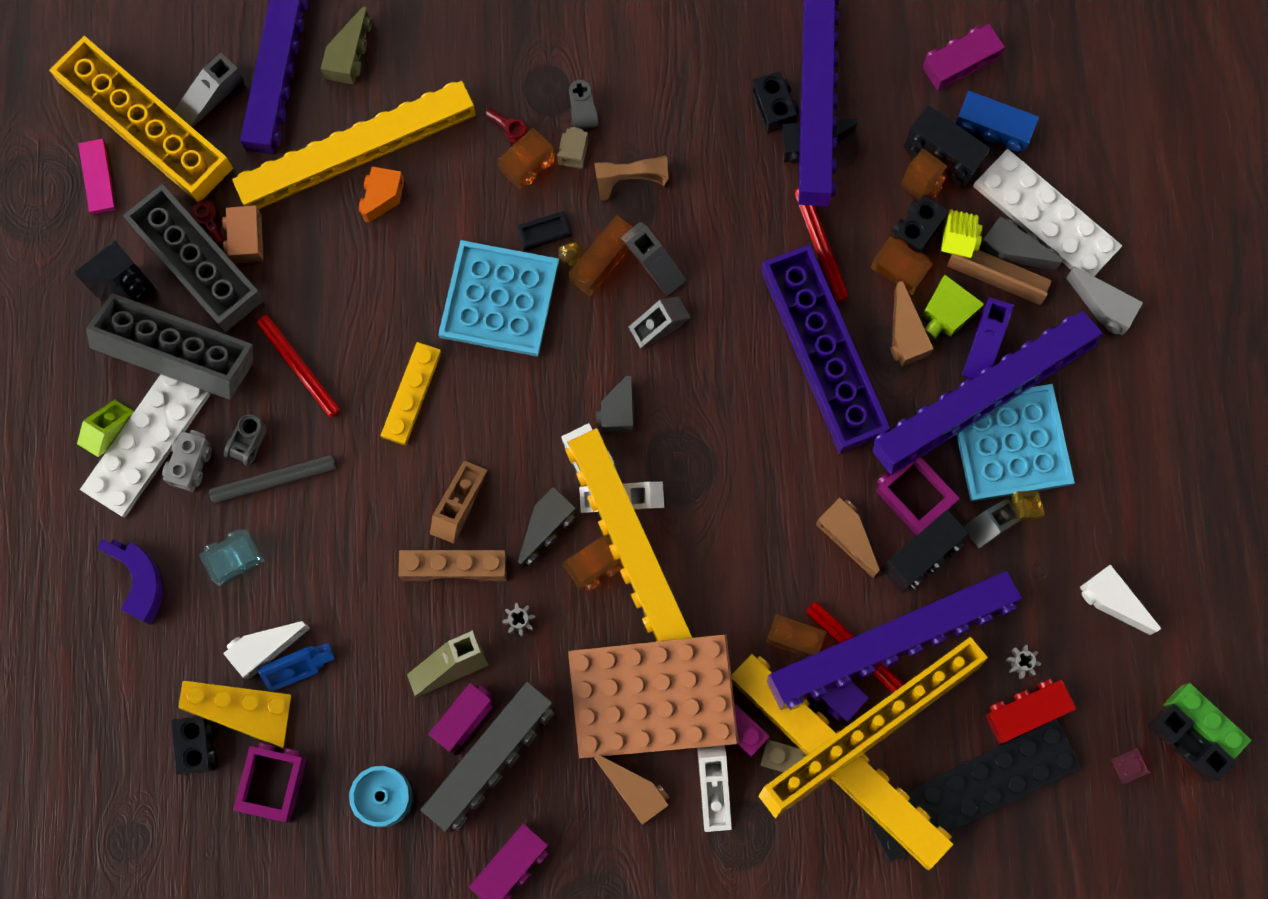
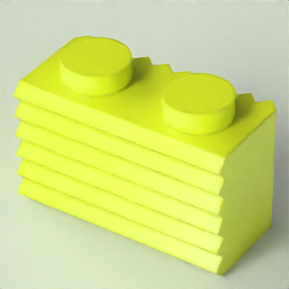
M950 209L943 229L941 251L972 258L973 251L979 250L982 239L980 235L983 225L978 224V215L973 216L972 213L968 215L967 212L963 213L962 211L958 212L957 210L953 211V209Z

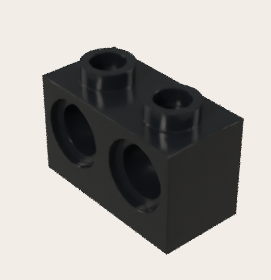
M781 71L753 79L751 91L767 133L782 129L783 124L796 123L799 108L797 102L791 100L789 81L787 78L783 79ZM775 88L778 92L769 93L766 89ZM783 110L786 114L778 115L774 111Z
M923 194L919 201L914 200L907 210L909 216L906 220L900 219L893 229V232L896 233L893 243L918 258L946 219L949 210ZM920 212L929 213L931 218L925 219L921 217ZM906 232H915L917 234V238H909L906 235Z
M200 716L171 720L176 774L188 775L214 771V764H217V752L215 748H212L211 737L215 736L213 721ZM193 725H198L200 733L196 738L191 739L189 730ZM199 751L202 754V761L197 766H194L191 758L195 752Z

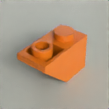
M372 167L370 175H366L364 181L366 194L365 198H361L359 203V213L362 214L365 222H372L400 203L404 185L401 171Z

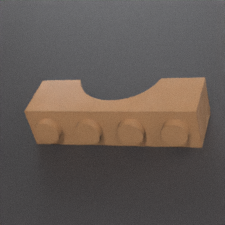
M399 550L398 576L402 581H430L441 578L507 581V554L505 550Z

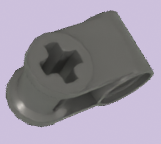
M585 80L574 81L569 87L573 126L582 130L599 127L590 84ZM582 92L583 97H579L578 93Z
M248 414L241 417L232 437L226 444L224 457L235 458L243 462L244 466L249 467L255 460L258 449L266 435L265 424L255 415ZM252 423H257V430L254 433L248 434V426Z

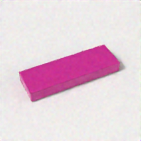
M102 138L78 143L89 212L91 215L116 210L105 141Z

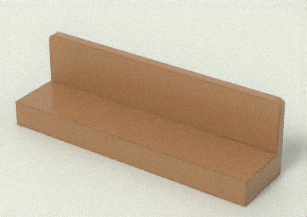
M980 250L973 251L972 258L952 254L947 264L949 268L1038 305H1041L1047 297V291L1052 281Z

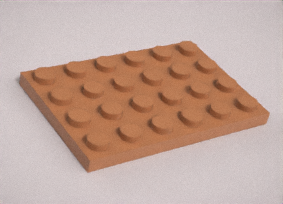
M727 634L568 651L579 758L739 743Z

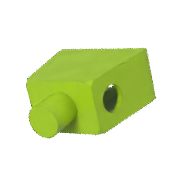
M944 275L922 315L929 322L924 328L928 338L935 340L941 331L947 336L952 337L980 312L984 303Z

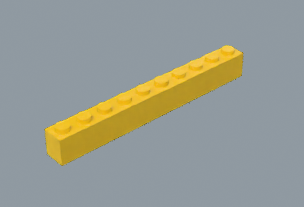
M462 80L457 83L451 82L446 84L441 90L427 92L420 99L413 102H404L398 108L389 112H381L371 120L357 122L350 129L334 132L329 138L322 141H313L299 151H290L278 160L264 162L257 169L243 171L232 180L243 205H256L258 209H261L476 116L475 108Z
M596 428L567 442L569 448L565 449L571 464L576 462L580 472L576 473L582 488L587 486L591 496L587 497L592 511L598 510L602 520L598 521L603 535L609 534L613 544L609 545V548L615 560L620 558L624 567L620 572L626 585L631 583L635 593L631 594L636 608L642 607L646 617L642 618L647 632L653 631L656 642L692 638L598 429Z
M969 637L764 786L759 794V798L772 815L777 818L977 671L988 657L974 640Z
M751 654L731 675L732 684L806 755L840 732L838 730L835 733L828 726L830 722L820 712L815 714L808 707L810 703L807 699L803 700L804 704L796 709L789 710L787 707L780 710L767 684L768 676L772 673L769 671L771 666L762 657L756 658ZM865 754L831 777L837 785L928 871L953 846V843L949 841L951 839L949 833L940 826L936 828L929 822L931 817L921 807L914 808L908 802L910 797L901 788L898 787L895 790L888 783L890 779L882 770L877 768L875 771L868 764L870 760Z

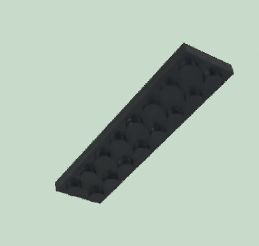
M1054 719L905 793L910 797L908 802L914 808L921 807L931 817L929 822L936 828L940 826L950 833L1082 767L1057 719ZM864 812L888 862H892L909 853L867 812Z

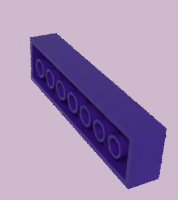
M810 244L764 261L761 274L839 455L875 441V438L883 431L889 432L890 426Z

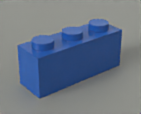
M968 91L955 124L969 134L981 136L988 142L1003 144L1012 151L1025 152L1039 117Z

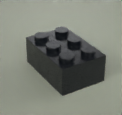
M929 105L911 126L904 145L909 155L914 158H920L927 163L929 169L936 173L940 172L947 177V180L952 185L960 186L962 189L968 186L982 168L990 151L988 146Z
M946 510L890 558L881 570L902 593L906 589L912 592L927 578L925 575L927 571L933 574L946 561L944 557L946 554L951 558L966 544L963 539L969 533Z

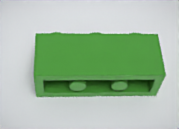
M1191 683L1181 685L1163 704L1164 706L1173 703L1177 705L1195 722L1192 727L1198 734L1210 742H1216L1233 759L1251 741L1244 732Z

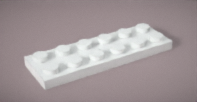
M1009 149L973 185L974 188L1022 229L1034 235L1040 244L1046 248L1056 250L1060 257L1064 259L1062 263L1071 270L1075 266L1095 276L1122 247L1118 241Z
M160 375L80 490L125 518L172 451L174 439L179 437L181 431H186L211 393Z

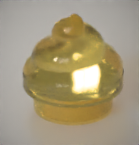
M577 241L559 247V259L564 263H568L571 267L577 268L583 253L582 246H579Z

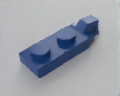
M329 643L316 647L311 646L258 667V673L268 692H273L319 673L318 669L322 668L324 663L334 660V654Z

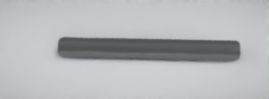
M328 455L210 489V499L213 503H218L334 470L336 463L333 456Z

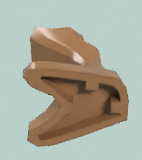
M666 155L630 164L594 163L600 200H608L613 186L619 180L644 179L657 182L664 187L669 179Z

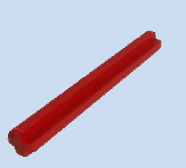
M799 188L795 190V196L797 201L799 196ZM799 205L836 303L843 302L848 299V293L814 205Z
M268 315L261 317L257 321L261 330L330 418L336 416L340 412V408L270 317Z
M814 602L807 609V613L839 643L854 637L818 602ZM885 665L875 668L876 672L873 675L892 693L905 685Z

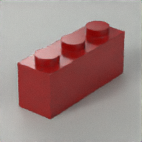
M1051 678L1038 684L1039 690L1030 694L1027 689L1014 695L1015 701L1008 705L1003 700L990 706L991 712L986 714L985 717L998 743L1007 742L1076 710L1063 681L1060 680L1054 683Z

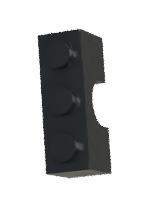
M1173 703L1165 706L1148 726L1206 781H1219L1236 761L1216 742H1210L1198 734L1192 727L1195 722L1177 705Z

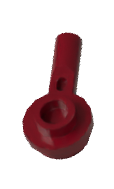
M492 108L487 110L485 115L505 129L506 137L510 142L519 144L528 139L530 129L525 121L514 118L507 119Z
M208 201L197 202L191 209V216L199 225L207 228L218 247L222 246L225 239L215 224L216 209L214 205Z

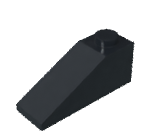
M857 118L837 120V129L832 133V137H837V143L855 133L858 124ZM800 123L783 124L781 141L784 162L790 161L793 164H798L800 157Z

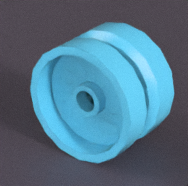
M374 766L362 771L353 781L349 792L350 806L354 815L363 823L374 827H392L400 823L410 813L414 802L413 788L408 778L400 771L386 766ZM379 792L385 793V799L382 802H378L380 800L377 798Z

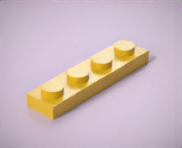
M416 342L383 427L382 438L406 446L442 352L440 349Z

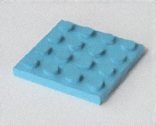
M460 240L439 329V338L539 357L559 267V259Z
M1053 384L1031 387L957 434L970 502L1071 486L1075 483Z

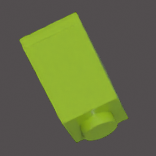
M113 400L83 420L77 444L99 457L108 450L135 411L117 400Z

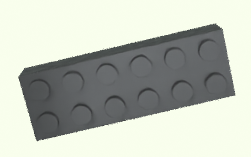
M163 184L123 215L131 227L225 333L264 301L258 290Z
M111 293L86 328L89 348L231 400L253 365V344Z
M526 682L420 811L445 832L451 833L453 830L458 832L468 820L465 815L469 810H476L485 799L483 793L488 787L493 789L503 777L500 774L506 766L511 768L518 760L520 755L517 752L523 745L528 747L537 736L535 730L540 724L545 726L555 713L552 711L554 709L553 703Z

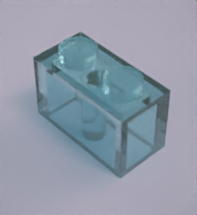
M238 529L231 532L227 536L228 539L221 543L214 542L204 548V552L199 554L210 578L218 586L265 561L252 534L246 529L243 531Z

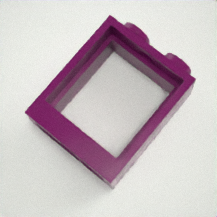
M921 457L892 476L889 472L885 473L877 481L879 486L875 491L916 536L960 499ZM913 465L944 496V499L920 520L888 488Z
M469 683L428 735L455 755L495 706L491 700L493 695L482 685L478 684L474 687Z
M259 743L258 748L250 746L233 811L291 823L307 759L299 757L300 752L285 748L284 753L274 752L275 746ZM258 755L293 763L282 810L246 802Z

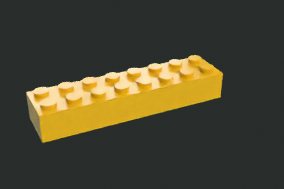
M83 36L49 70L59 84L196 202L202 201L233 169L228 158L87 37Z

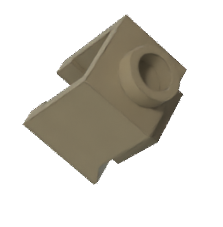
M571 127L566 130V133H562L559 153L557 154L558 165L583 169L588 146V132H584V130L577 127Z

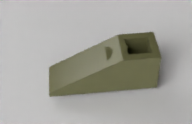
M363 6L326 46L321 65V71L326 80L354 84L355 76L360 75V57L366 51L367 40L365 37L372 27V17L369 16L367 7Z
M472 630L446 642L410 671L407 676L414 696L417 698L489 666L481 643Z

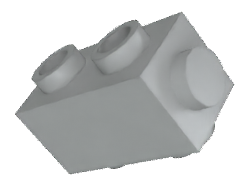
M191 430L190 433L181 431L179 437H176L173 441L171 459L163 467V480L171 486L194 492L195 487H198L202 481L203 472L201 471L204 463L208 462L211 457L212 448L211 444L205 439L204 434Z

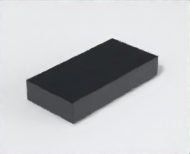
M564 211L516 226L524 251L571 237V231Z

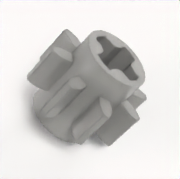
M515 603V609L512 611L505 609L509 616L502 623L504 625H511L508 631L510 635L516 630L523 637L524 630L533 631L530 621L535 620L536 617L535 615L528 616L527 613L530 610L528 605L521 609L518 603ZM523 614L525 623L523 625L518 623L515 626L514 616L520 617Z
M1028 645L1023 646L1021 652L1017 648H1013L1011 651L1014 656L1006 659L1008 663H1011L1012 667L1009 673L1014 671L1019 673V679L1024 678L1025 672L1031 677L1036 675L1033 668L1041 665L1040 662L1036 661L1035 657L1038 651L1033 653L1028 651ZM1026 657L1028 662L1025 666L1021 667L1019 662Z

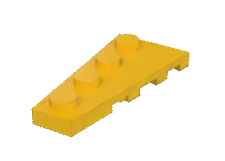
M182 681L178 708L283 748L291 695Z

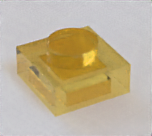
M1017 491L1011 495L1018 520L1040 519L1045 515L1038 491Z

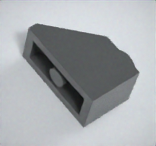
M679 296L661 299L633 322L629 329L639 347L644 348L675 332L691 317Z
M625 376L601 401V410H596L597 425H602V433L633 432L631 376Z
M1008 497L985 510L965 525L964 528L969 533L968 537L980 548L1024 518Z

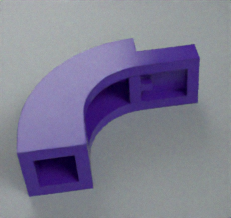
M102 539L97 549L123 562L129 568L132 575V588L121 610L151 625L159 610L163 595V582L157 564L147 552L132 542L126 546L114 539L111 543Z

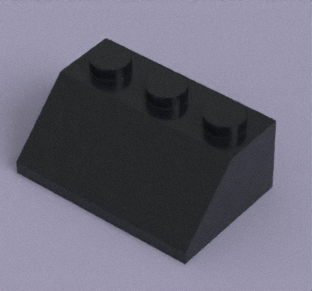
M116 240L74 272L100 301H106L111 293L137 302L148 297L151 290L155 288Z

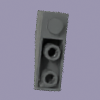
M222 53L218 54L201 70L173 112L193 128L244 82L238 68Z
M1001 216L979 247L987 254L1012 264L1055 271L1064 260L1056 250L1046 248L1039 243L1034 235L1024 233L1015 222L1010 219H1004Z
M639 222L621 237L666 296L670 295L687 281L664 247L645 224Z
M554 487L534 506L518 559V564L522 569L526 564L531 566L539 558L538 552L544 546L550 547L558 538L556 534L563 527L567 529L576 520L574 516L577 513L576 508Z

